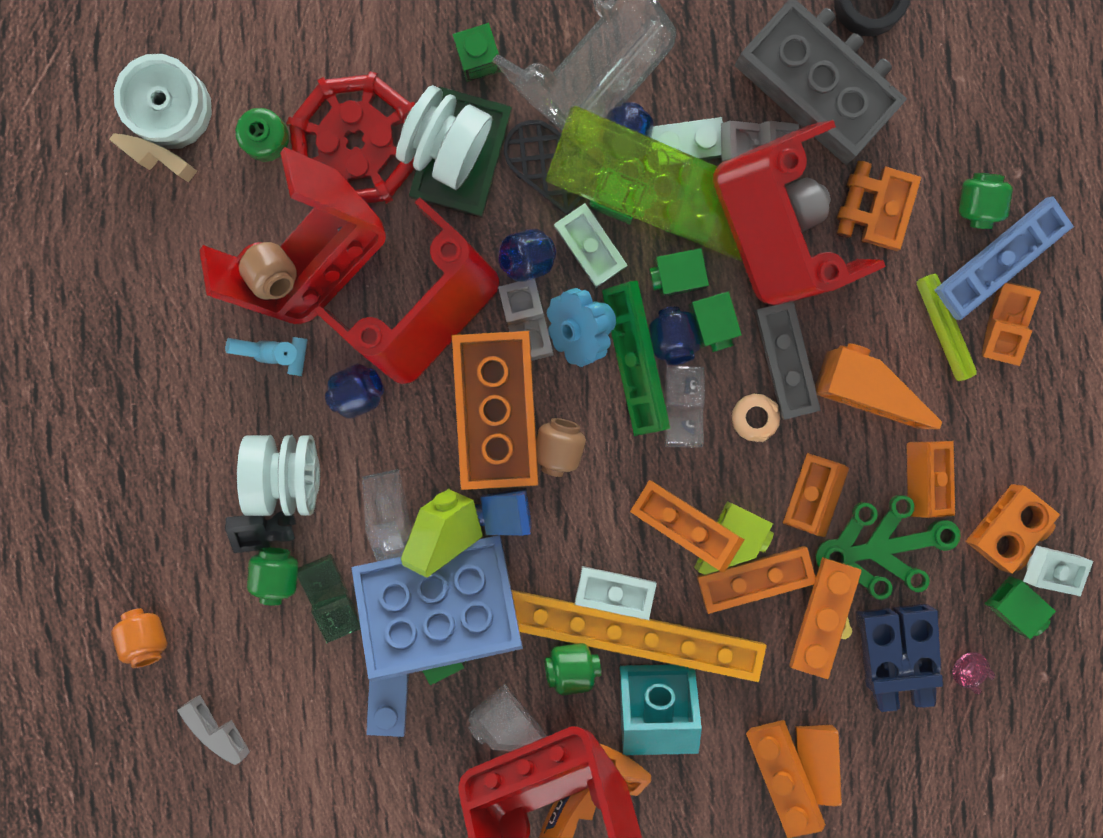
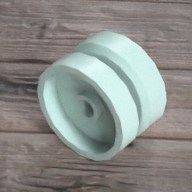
M146 54L131 61L119 74L114 87V106L121 121L144 140L153 142L165 149L183 148L196 142L206 131L212 116L211 97L204 83L178 59L165 54Z

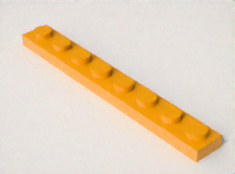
M512 590L519 631L522 633L574 644L583 643L593 648L759 682L767 646L763 642L653 619H640L575 605L573 602Z

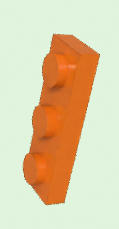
M651 480L648 481L630 511L650 526L724 573L745 540Z
M806 546L728 567L725 573L716 571L707 575H697L703 602L708 614L814 585L816 579Z
M822 557L789 664L792 669L829 679L862 572L861 569Z
M781 720L750 728L746 735L787 838L822 832L826 824L785 721Z

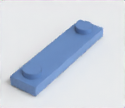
M1054 196L1047 197L938 286L935 292L954 319L962 320L1074 226Z
M409 674L372 682L369 680L366 735L405 736Z

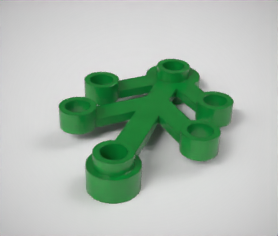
M896 495L891 498L889 510L867 543L852 546L864 525L873 524L878 515L876 508L872 504L860 502L854 506L852 518L838 539L826 540L818 547L815 561L819 568L822 557L829 559L831 553L838 551L841 554L840 563L862 570L858 583L866 587L872 597L879 600H884L891 595L893 590L891 582L885 577L871 575L856 564V561L871 559L902 579L908 589L914 592H922L929 586L930 579L928 574L918 568L909 567L891 554L930 546L943 551L951 550L960 541V530L951 521L936 520L929 525L927 531L890 538L901 519L912 515L915 508L914 502L910 497ZM903 499L907 503V509L903 513H898L896 503ZM863 507H868L870 517L862 521L859 518V511ZM949 529L951 539L943 543L940 534L943 530ZM919 573L922 577V582L919 586L913 587L911 578L914 574ZM878 581L885 583V590L881 594L874 592V585Z

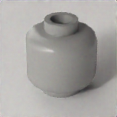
M806 177L785 186L802 232L825 221L829 214L831 198L824 185Z

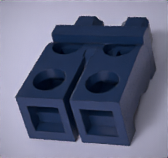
M928 604L893 607L894 611L890 608L856 611L857 626L860 628L863 648V664L866 673L865 683L873 692L877 708L881 712L897 711L900 709L899 691L908 690L911 691V701L915 707L935 706L936 687H943V678L940 674L941 657L937 610Z

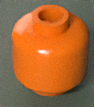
M141 608L123 613L120 616L121 621L111 631L118 659L123 663L131 664L132 668L144 667L159 661L162 658L161 653L168 645L160 618L153 613H144Z

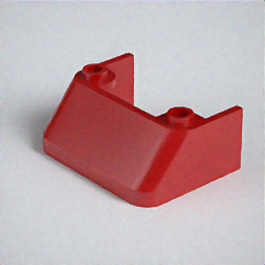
M834 120L810 124L722 162L714 172V188L754 293L763 303L780 305L834 291L886 267L884 260L855 259L845 264L838 254L832 252H822L811 257L785 188V184L799 178L806 168L807 158L801 142L835 128Z
M284 147L280 154L290 198L314 207L280 246L296 266L297 277L292 290L280 299H261L254 295L240 276L239 263L242 256L251 246L262 242L248 245L237 257L205 245L200 248L199 252L207 296L288 323L302 324L314 319L318 315L314 310L318 306L324 308L385 243L386 233L382 220L338 170Z
M420 197L414 202L417 208L441 231L431 243L430 255L435 265L444 274L392 330L383 321L374 317L363 318L349 329L329 310L321 306L314 310L356 351L389 378L400 384L415 382L452 343V335H459L493 299L500 285L496 271L463 236Z
M568 727L467 770L459 782L458 791L468 838H529L530 823L527 813L579 793L589 788L592 802L602 812L608 838H642L626 780L595 736L590 731L580 727Z

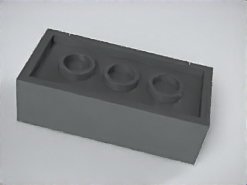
M788 0L741 52L734 66L802 127L834 120L835 128L814 138L842 163L847 165L860 153L907 98L884 78L892 70V65L889 61L882 58L872 68L856 53L864 44L861 36L853 33L844 43L827 28L836 18L832 10L824 8L815 17L797 0Z

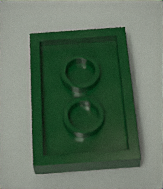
M439 86L443 92L442 100L449 94L456 97L455 117L458 116L465 106L470 104L492 116L491 128L473 168L457 190L432 177L435 159L432 158L423 170L415 171L409 197L415 200L420 197L426 203L483 218L510 121L512 106Z

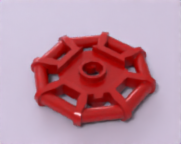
M372 71L367 75L333 79L322 77L318 79L319 84L296 113L287 119L286 125L290 129L292 150L308 157L305 133L316 135L319 156L311 159L338 170L349 183L359 178L372 179L375 185L374 188L357 189V193L366 203L384 201L386 204L393 201L392 196L415 169L413 167L414 158L407 164L400 162L385 182L379 174L393 157L396 158L397 147H395L393 142V127L399 124L404 125L409 112L416 103H410L378 78V73ZM363 91L362 101L357 102L348 100L344 103H339L335 95L338 93ZM375 94L396 111L386 117L373 107L372 103L375 99ZM327 100L332 108L320 124L316 125L309 122L323 102ZM358 132L363 133L364 135L361 139L365 143L364 147L360 149L355 146L352 150L348 149V135L351 133L357 134Z

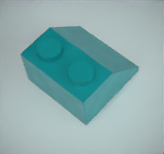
M674 664L620 666L623 754H699L702 726L695 669Z

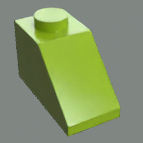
M447 489L421 507L401 557L402 565L428 578L481 539L483 534L474 500Z
M726 502L717 522L745 539L728 566L731 567L755 559L759 551L764 553L773 539L774 532L770 531L773 523L733 503ZM698 558L694 566L698 572L704 575L719 571L701 558Z

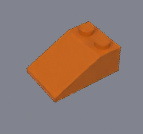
M848 343V346L840 345L838 349L826 352L815 385L818 396L917 429L941 428L942 421L880 359L869 356L870 349Z

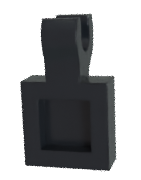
M283 511L276 513L269 520H266L265 516L241 515L226 517L225 531L234 553L259 551L261 548L271 547L272 541L287 542L294 540L295 533L292 525L296 524L294 514L285 515Z

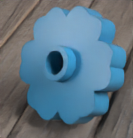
M578 288L567 290L560 296L552 298L547 309V317L552 323L548 328V333L553 340L555 349L559 352L564 351L568 363L576 364L579 367L586 366L605 357L607 349L611 345L608 335L616 325L613 309L606 303L593 302L588 291H581Z

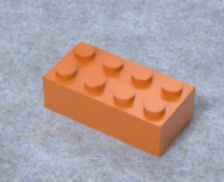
M516 331L452 335L461 490L538 485L539 475L530 332Z

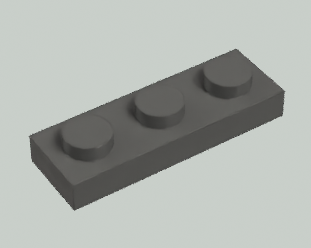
M794 301L755 310L781 419L785 420L821 411Z

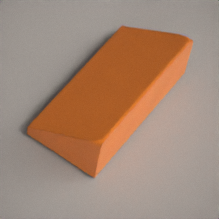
M954 441L907 443L908 497L913 500L915 505L914 512L910 515L911 517L955 516Z
M807 453L783 524L825 537L849 467Z
M833 725L795 726L796 751L817 804L842 806L838 730Z

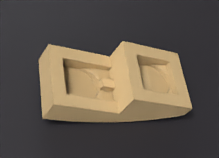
M115 133L109 139L148 170H151L159 160L187 182L197 173L196 169L179 156L153 142Z

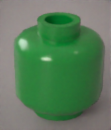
M253 108L245 112L238 119L235 128L236 140L240 148L251 158L267 162L281 157L280 152L284 147L287 148L289 143V131L277 114L266 108Z
M974 173L973 178L963 182L958 211L963 218L970 219V227L993 229L994 222H1001L1008 218L1013 187L1004 181L1005 175Z
M276 547L261 548L259 554L252 556L249 560L248 592L258 597L260 604L270 606L282 604V599L293 596L297 589L298 561L290 556V551L287 549Z
M583 643L556 646L551 650L550 657L544 659L548 687H554L555 691L562 696L589 692L594 687L595 677H601V664L598 654L591 655L589 647Z

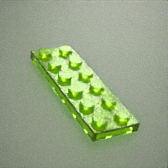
M576 105L570 108L545 180L546 182L743 262L714 188L713 175L717 166Z

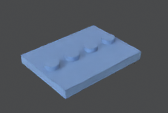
M500 535L479 539L428 578L403 566L401 557L351 567L367 674L371 682L523 649Z

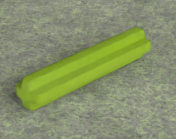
M930 274L920 278L917 281V286L953 375L957 381H964L975 376L977 370L957 321L935 292V289L941 285L939 277L936 274Z

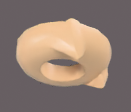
M754 393L744 396L736 403L732 411L733 427L739 436L748 441L765 442L775 434L779 427L780 412L777 402L763 394ZM755 406L763 408L767 413V422L759 429L752 428L746 421L748 410Z

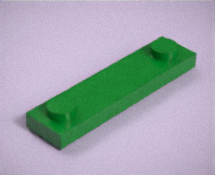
M629 281L603 289L604 303L613 309L616 317V325L611 334L634 436L671 429L638 281Z

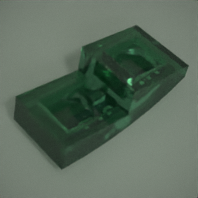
M332 554L298 568L297 577L312 605L311 613L326 643L361 629L354 604Z

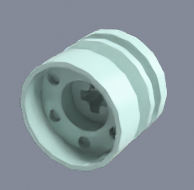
M432 85L421 95L405 120L396 149V158L405 164L414 158L413 167L418 171L423 170L432 158L435 159L432 177L457 190L473 168L487 139L493 118L491 115L470 104L465 106L458 116L455 117L456 97L449 94L442 100V89Z
M272 435L244 436L240 444L237 464V490L242 513L245 516H270L273 514L277 499L279 498L285 515L294 514L296 506L300 515H312L320 486V463L313 436L302 435L296 444L293 435H286L283 438L280 452L277 451L275 439Z

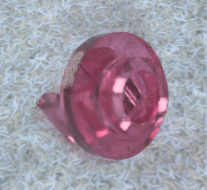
M976 652L961 656L954 664L952 670L955 682L963 688H969L975 694L982 692L978 686L987 677L991 680L995 678L988 660Z

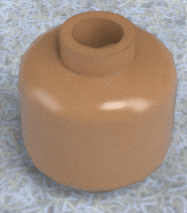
M262 242L251 246L242 256L239 263L240 276L254 295L261 299H280L286 296L292 290L297 277L296 266L284 250L273 242Z
M553 418L550 423H545L539 428L536 437L537 463L542 466V472L551 476L562 477L564 472H572L579 467L586 445V438L580 431V426L566 419Z

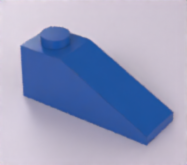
M526 488L485 494L480 497L481 504H475L480 527L485 526L486 535L523 536L531 534L532 522Z

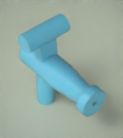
M293 337L291 344L289 342L279 343L276 341L250 342L228 338L225 351L229 354L254 357L255 360L261 363L288 365L287 374L302 376L308 339Z

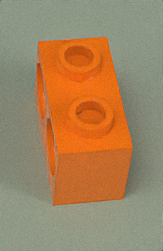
M1011 484L965 542L999 570L1013 574L1015 570L1019 571L1027 565L1032 556L1030 552L1039 541H1044L1052 534L1056 527L1054 522L1060 514L1026 486ZM1029 506L1033 517L1031 522L1024 526L1021 521V513ZM1006 536L1009 540V548L1004 554L1000 555L997 550V543L1000 538Z

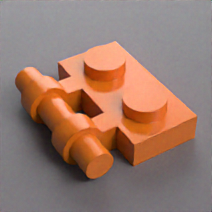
M857 161L854 174L849 175L846 185L849 188L845 206L839 209L837 219L840 220L836 234L850 238L854 225L858 224L865 226L861 241L894 251L901 250L921 177L885 166L881 170L879 180L869 177L871 163ZM864 192L874 194L869 213L859 210Z

